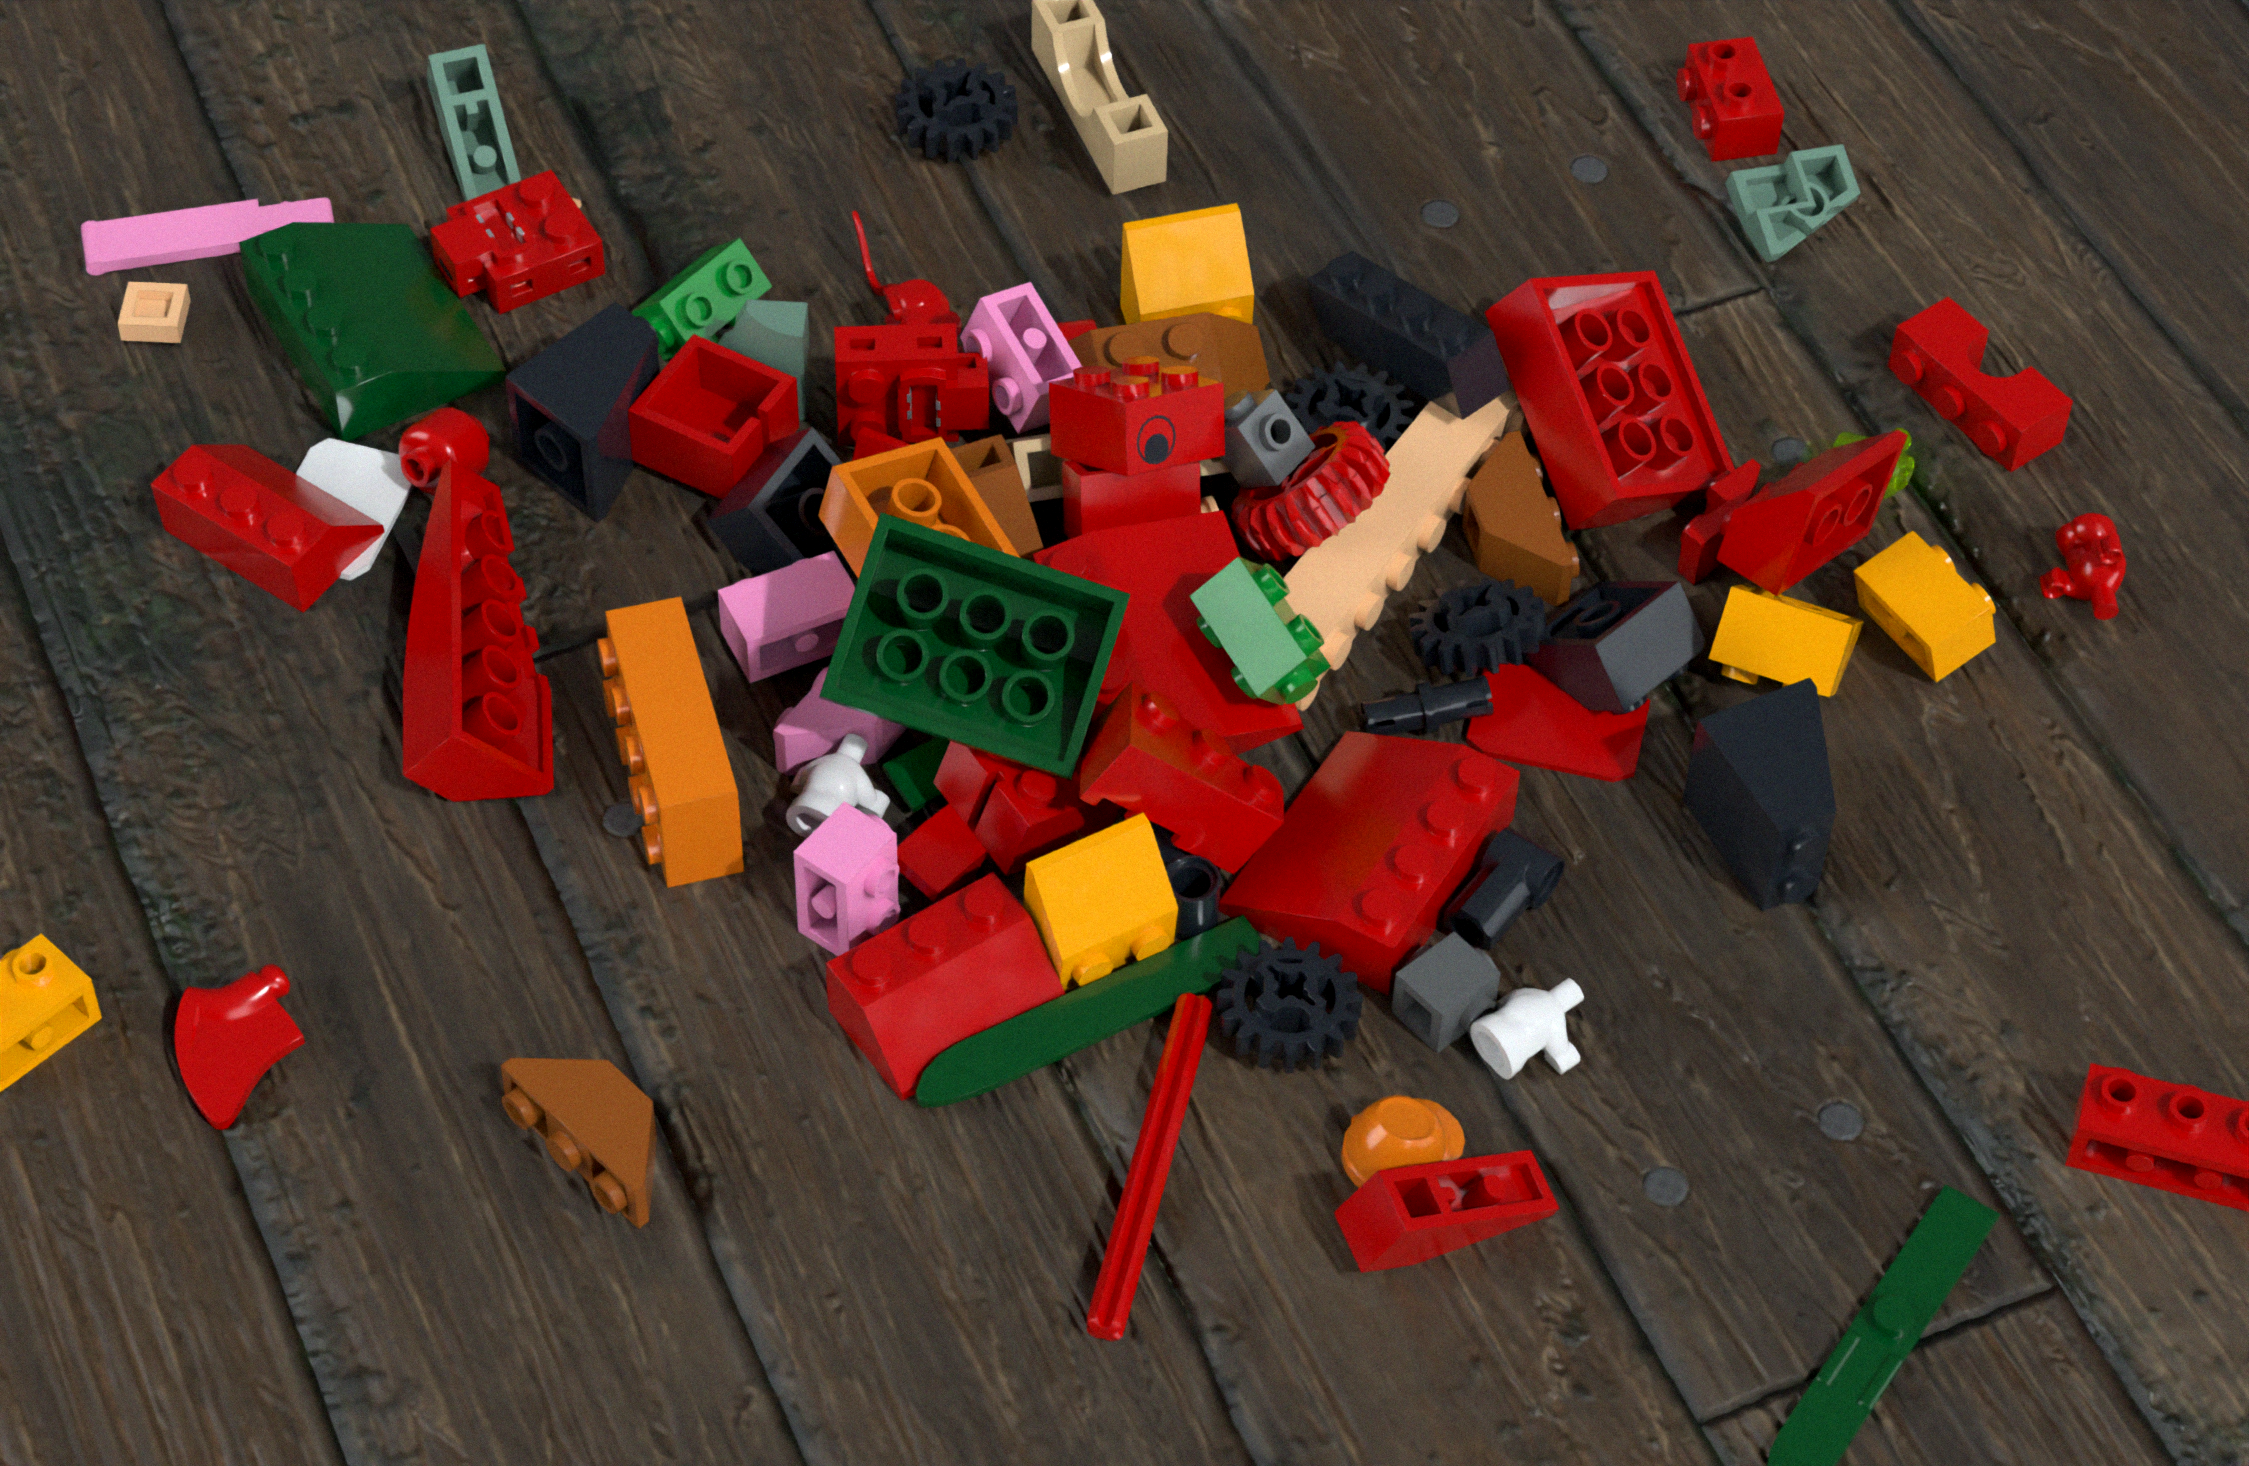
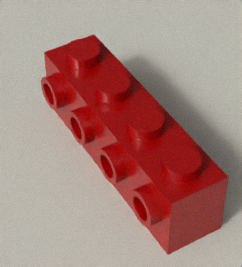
M2090 1063L2077 1101L2065 1166L2249 1212V1101L2206 1092L2189 1084H2174L2138 1075L2121 1067H2106Z

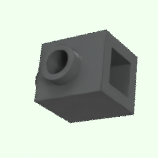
M1242 389L1224 400L1225 455L1219 457L1242 489L1278 486L1316 447L1276 389L1248 392L1247 389Z
M1452 932L1434 946L1427 944L1419 948L1407 961L1405 967L1396 973L1391 1012L1438 1054L1467 1031L1470 1033V1027L1473 1022L1497 1011L1496 999L1500 972L1487 953L1479 948H1472L1456 932Z

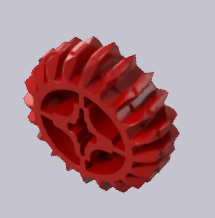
M1357 421L1335 422L1330 427L1320 426L1314 433L1308 435L1316 447L1278 486L1242 489L1240 487L1238 496L1234 499L1231 506L1233 510L1231 518L1238 528L1236 530L1245 543L1252 550H1255L1258 555L1260 554L1264 560H1285L1291 555L1301 556L1310 547H1319L1329 537L1333 535L1338 536L1339 531L1346 525L1355 523L1356 517L1362 511L1371 508L1372 499L1382 494L1385 488L1384 484L1387 483L1391 474L1388 469L1390 463L1383 453L1385 451L1375 436H1371L1365 427L1360 426Z

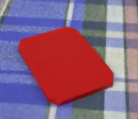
M1510 663L1507 665L1499 664V673L1492 674L1488 671L1487 667H1484L1482 675L1486 676L1492 698L1487 700L1493 703L1494 713L1490 716L1482 715L1471 718L1466 743L1474 750L1495 759L1609 782L1634 777L1650 699L1647 698V701L1638 709L1622 715H1615L1612 711L1588 710L1533 666L1524 664L1516 666Z

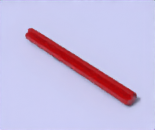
M1186 992L1177 999L1086 1318L1087 1333L1094 1338H1103L1114 1342L1119 1340L1124 1334L1212 1018L1211 1010L1213 1004L1205 995L1196 996L1191 992Z

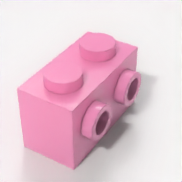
M1031 282L980 298L960 336L965 353L980 352L982 358L987 357L989 387L992 390L994 402L1000 412L1007 415L1018 434L1050 423L1049 382L1072 378L1073 370L1082 367Z
M834 550L810 559L799 560L790 566L754 578L740 580L734 585L718 590L721 632L749 683L833 655L856 588Z
M844 801L794 851L798 932L836 956L893 927L900 915L897 834L878 816L873 814L866 815Z

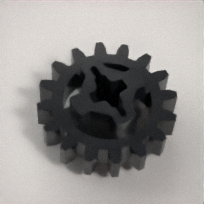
M958 58L955 67H947L941 59L935 60L934 71L929 72L920 66L915 69V81L903 79L901 81V93L895 95L898 133L908 134V146L911 148L925 144L926 157L929 158L942 151L947 152L949 162H955L958 153L964 152L972 160H978V149L984 147L988 151L996 153L999 151V139L1010 141L1013 137V126L1018 125V101H1016L1015 86L1005 85V74L1002 71L988 75L987 63L985 62L979 63L973 69L966 67L965 58Z
M1336 362L1334 373L1327 374L1317 366L1312 369V381L1297 378L1295 380L1294 393L1287 394L1285 398V403L1307 435L1314 433L1320 426L1330 427L1335 422L1357 421L1360 426L1365 427L1371 436H1375L1385 451L1383 453L1384 456L1414 421L1413 401L1405 400L1406 387L1403 384L1389 387V373L1385 370L1374 377L1367 375V364L1360 363L1355 372H1347L1342 362ZM1387 421L1386 425L1381 429L1382 423Z
M1484 577L1479 585L1470 586L1465 580L1458 581V589L1449 588L1446 590L1438 588L1435 590L1436 600H1420L1418 602L1419 612L1412 613L1409 617L1415 656H1422L1423 665L1427 668L1440 664L1442 674L1445 675L1459 670L1465 672L1466 677H1473L1478 668L1487 667L1488 671L1492 674L1499 673V664L1507 665L1510 663L1516 666L1522 664L1521 653H1537L1540 650L1538 641L1547 639L1542 597H1534L1531 586L1521 587L1516 590L1513 579H1507L1502 583L1491 581L1490 577Z
M1286 937L1283 949L1274 950L1266 940H1261L1258 945L1257 957L1254 958L1250 954L1240 951L1236 954L1235 970L1224 969L1222 972L1221 990L1217 991L1216 1015L1221 1016L1220 1032L1223 1037L1236 1036L1235 1053L1237 1055L1243 1056L1252 1050L1259 1053V1068L1265 1069L1274 1058L1282 1060L1285 1073L1293 1074L1296 1060L1303 1059L1313 1070L1320 1069L1322 1052L1325 1051L1330 1056L1339 1059L1343 1055L1344 1040H1355L1357 1036L1363 994L1356 992L1358 981L1356 972L1341 973L1343 957L1339 953L1331 955L1325 960L1319 957V942L1313 941L1305 951L1296 950V943L1293 937ZM1248 995L1253 997L1254 1011L1251 1013L1245 1002ZM1327 996L1333 1006V1011L1330 1015L1326 1012V1000L1324 998Z

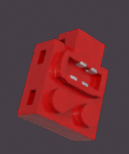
M551 169L446 208L447 222L430 228L434 261L457 296L461 298L486 288L487 297L499 314L605 274L601 238Z
M956 323L834 327L839 445H856L858 433L862 427L870 428L906 443H920L942 437L944 442H959V430L989 429L987 357L982 358L980 352L958 353Z

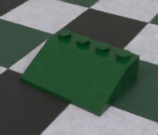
M292 222L239 242L249 295L342 441L348 442L505 381V376L508 375L506 368L408 224Z
M881 512L819 698L1071 781L1131 594Z

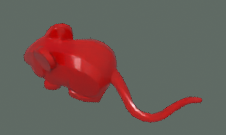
M852 211L867 281L875 294L885 296L891 312L884 317L886 325L956 323L958 337L962 329L961 318L956 312L950 311L947 297L934 284L923 279H912L900 284L889 283L881 285L872 267L861 219L857 211ZM957 345L958 353H963L962 346Z

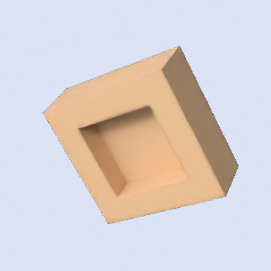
M128 282L118 320L121 341L181 343L191 301L187 284Z

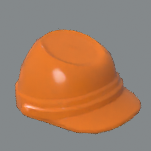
M1394 1094L1382 1097L1367 1106L1360 1114H1356L1351 1118V1125L1344 1134L1341 1161L1347 1176L1360 1188L1378 1170L1458 1160L1464 1149L1465 1137L1458 1120L1440 1104L1427 1099Z

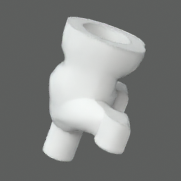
M847 734L836 753L817 758L805 767H801L797 772L790 790L799 795L789 806L786 813V821L790 828L798 835L807 839L844 801L866 815L873 814L882 819L890 799L882 791L874 789L868 775L860 766V762L868 748V743L862 737L856 734Z
M1567 978L1550 991L1535 988L1513 990L1496 1002L1497 1012L1485 1015L1473 1022L1470 1027L1473 1044L1482 1058L1504 1079L1512 1078L1522 1069L1527 1059L1541 1049L1545 1053V1060L1562 1075L1580 1062L1578 1051L1568 1041L1565 1013L1584 1000L1583 993L1577 983L1570 978Z

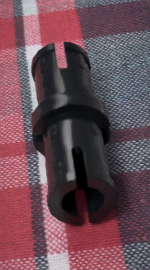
M1485 675L1432 688L1428 682L1415 685V691L1371 701L1364 700L1360 703L1361 713L1366 715V717L1362 718L1365 732L1386 736L1422 728L1426 734L1438 732L1440 724L1482 715L1490 716L1494 713L1493 703L1487 700L1492 698Z

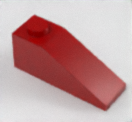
M1530 1149L1378 1170L1333 1213L1361 1273L1411 1266L1550 1217L1560 1208Z

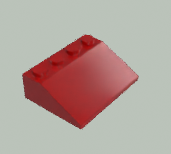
M1655 270L1530 278L1484 312L1490 328L1494 332L1498 349L1514 386L1517 399L1521 404L1539 455L1543 460L1570 530L1611 526L1706 498L1707 489L1717 476L1725 471L1733 472L1735 470Z
M1223 510L1092 530L1033 554L1035 562L1131 594L1090 719L1091 723L1102 714L1131 681H1134L1149 693L1157 691L1165 695L1176 705L1181 716L1200 730L1208 728L1219 734L1227 742L1231 752L1235 755L1304 729L1295 703L1279 705L1260 698L1252 699L1247 696L1231 675L1230 669L1235 664L1224 647L1221 649L1215 647L1205 637L1197 624L1196 619L1202 614L1189 596L1234 559L1241 557Z
M1347 731L1286 811L1284 823L1256 851L1220 899L1219 912L1233 919L1244 915L1255 930L1281 943H1284L1286 937H1293L1296 943V950L1305 951L1313 941L1319 942V957L1325 960L1329 956L1339 953L1343 957L1341 973L1356 972L1359 982L1388 996L1394 988L1396 973L1405 967L1407 961L1419 948L1425 945L1444 918L1445 910L1463 891L1480 867L1483 856L1493 839L1513 821L1520 771L1464 744Z

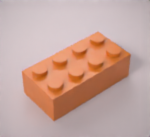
M942 437L832 466L818 516L858 579L881 512L1020 558Z
M681 596L605 611L608 637L597 639L603 674L605 677L612 676V679L602 680L603 695L609 718L615 717L618 726L623 725V727L615 728L616 743L622 766L629 765L631 774H636V776L628 777V784L635 814H642L644 823L647 825L642 826V837L649 865L661 863L667 888L744 872L738 790Z

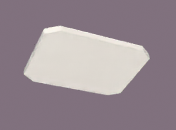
M327 438L309 449L296 475L381 523L385 532L341 572L339 578L351 581L370 570L414 485L406 479L401 470L399 454Z

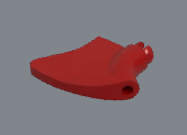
M266 964L258 973L249 971L236 981L220 988L206 989L189 986L185 989L176 1016L174 1035L178 1065L190 1097L201 1114L215 1129H227L239 1115L262 1075L274 1063L305 1044L303 1034L277 1001V999L289 993L290 982L281 968L275 964Z

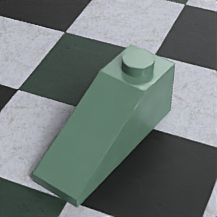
M485 44L428 55L427 81L440 130L464 201L521 181Z

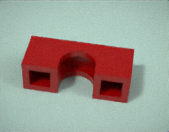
M1948 296L1896 326L1887 367L1895 373L1902 383L1909 385L1929 402L1943 418L1950 420L1971 438L1985 454L1993 457L2011 473L2062 442L2073 400L2032 366L2009 377H1993L1980 372L1989 330Z

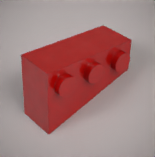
M1131 681L1087 729L1082 744L1079 799L1096 806L1104 797L1128 809L1124 814L1126 820L1144 812L1149 821L1175 833L1171 837L1173 845L1193 855L1206 858L1217 867L1231 874H1235L1284 823V793L1276 777L1260 765H1253L1251 767L1231 752L1229 745L1219 734L1208 728L1200 730L1181 716L1178 708L1169 698L1157 691L1149 693L1134 681Z

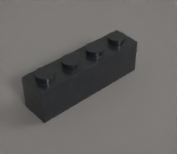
M1353 250L1345 255L1334 258L1324 269L1306 279L1325 338L1380 371H1387L1393 379L1461 420H1464L1510 389L1495 335L1491 329Z

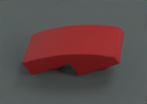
M1753 458L1733 472L1725 471L1713 480L1705 496L1707 500L1705 515L1700 514L1693 518L1681 534L1680 542L1682 545L1677 572L1693 585L1706 577L1721 563L1716 560L1724 538V535L1720 533V526L1727 512L1735 503H1745L1755 496L1761 465Z
M992 787L976 820L965 824L953 807L948 804L897 846L899 872L933 902L974 880L982 862L991 857L973 833L993 790Z

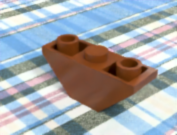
M1520 430L1508 432L1467 486L1462 528L1479 572L1501 582L1513 579L1516 589L1531 586L1534 597H1542L1543 601L1553 606L1568 605L1572 579L1579 576L1577 550L1573 542H1565L1560 531L1561 516L1559 507L1554 497L1547 498L1542 486V467L1536 453L1529 454Z
M1002 434L950 449L1020 558L1035 561L1033 554L1044 550L1017 464Z
M510 1058L500 1065L505 1092L501 1101L511 1120L521 1129L527 1130L531 1127L545 1140L550 1155L562 1169L567 1172H571L574 1169L578 1171L590 1183L592 1193L605 1210L611 1214H616L620 1211L638 1229L648 1223L657 1144L653 1101L609 1060Z

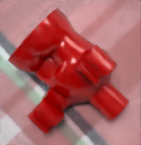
M2086 513L2062 525L2055 533L2056 544L2060 553L2066 559L2068 571L2055 567L2038 578L2041 593L2045 598L2056 599L2062 595H2067L2074 599L2091 601L2095 618L2108 620L2115 617L2119 612L2115 593L2119 589L2126 573V558L2117 533V527L2113 521L2102 514Z

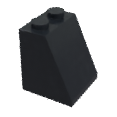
M617 302L612 303L505 376L515 459L596 524L606 517L637 463L632 460L628 409L660 373L658 356L659 338L655 329L645 318L635 317Z
M1810 677L1698 719L1683 801L1761 911L1785 902L1787 904L1798 903L1818 889L1835 819L1836 803L1817 686Z

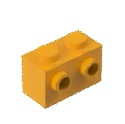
M1913 530L1853 571L1859 606L1936 683L1996 642L1993 614H1995L1996 609L1988 593L1975 582L1969 585L1956 573L1954 563L1940 546L1934 544L1930 547Z
M42 933L21 948L11 950L0 960V1092L102 1019L91 978Z

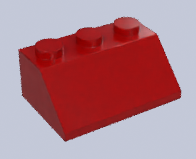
M1897 429L1828 449L1806 464L1803 462L1798 463L1787 476L1778 482H1768L1756 496L1745 503H1735L1721 523L1720 533L1724 535L1716 560L1773 595H1780L1869 535L1908 435Z
M192 444L150 484L166 532L302 613L341 576V572L385 533L381 523L245 444Z
M994 872L826 963L828 1011L901 1101L916 1093L925 1069L945 1050L962 1040L1066 994L1031 915Z

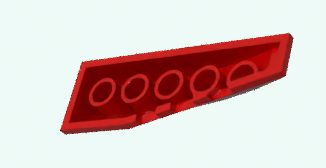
M450 459L443 465L428 519L415 578L407 630L403 677V776L453 802L546 795L554 788L552 695L547 676L536 673L532 654L540 646L535 628L524 625L520 604L527 599L523 578L517 576L508 561L507 556L515 550L500 487Z

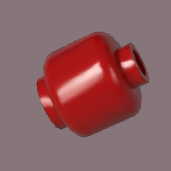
M453 407L437 409L414 423L402 433L399 441V459L404 476L411 484L432 496H435L443 465L450 459L478 475L484 473L489 462L490 446L486 429L474 416Z

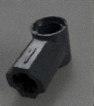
M1150 821L1178 906L1175 938L1185 941L1217 927L1221 875L1217 866L1206 858L1193 855L1173 845L1171 837L1175 833Z
M1510 827L1504 828L1497 834L1486 850L1480 863L1479 872L1445 910L1443 924L1451 933L1456 932L1472 948L1476 947L1490 952L1528 906L1538 909L1549 899L1563 875L1565 860Z

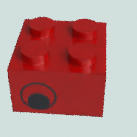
M1133 356L1124 358L1120 368L1110 369L1104 366H1084L1074 369L1072 378L1049 382L1051 455L1126 477L1225 455L1224 382L1198 376V369L1195 367L1159 366V358Z

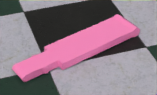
M326 197L295 202L283 201L280 204L259 207L258 199L98 222L86 221L81 225L86 270L90 275L98 276L111 271L241 253L239 242L292 222L335 223L331 201Z

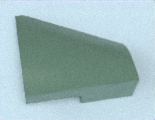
M1843 144L1790 152L1784 164L1732 171L1725 182L1745 231L1766 262L1779 259L1791 248L1856 201L1860 195V190Z
M747 299L736 315L734 329L725 332L718 344L796 377L799 420L807 421L809 409L807 360L810 346L808 303Z

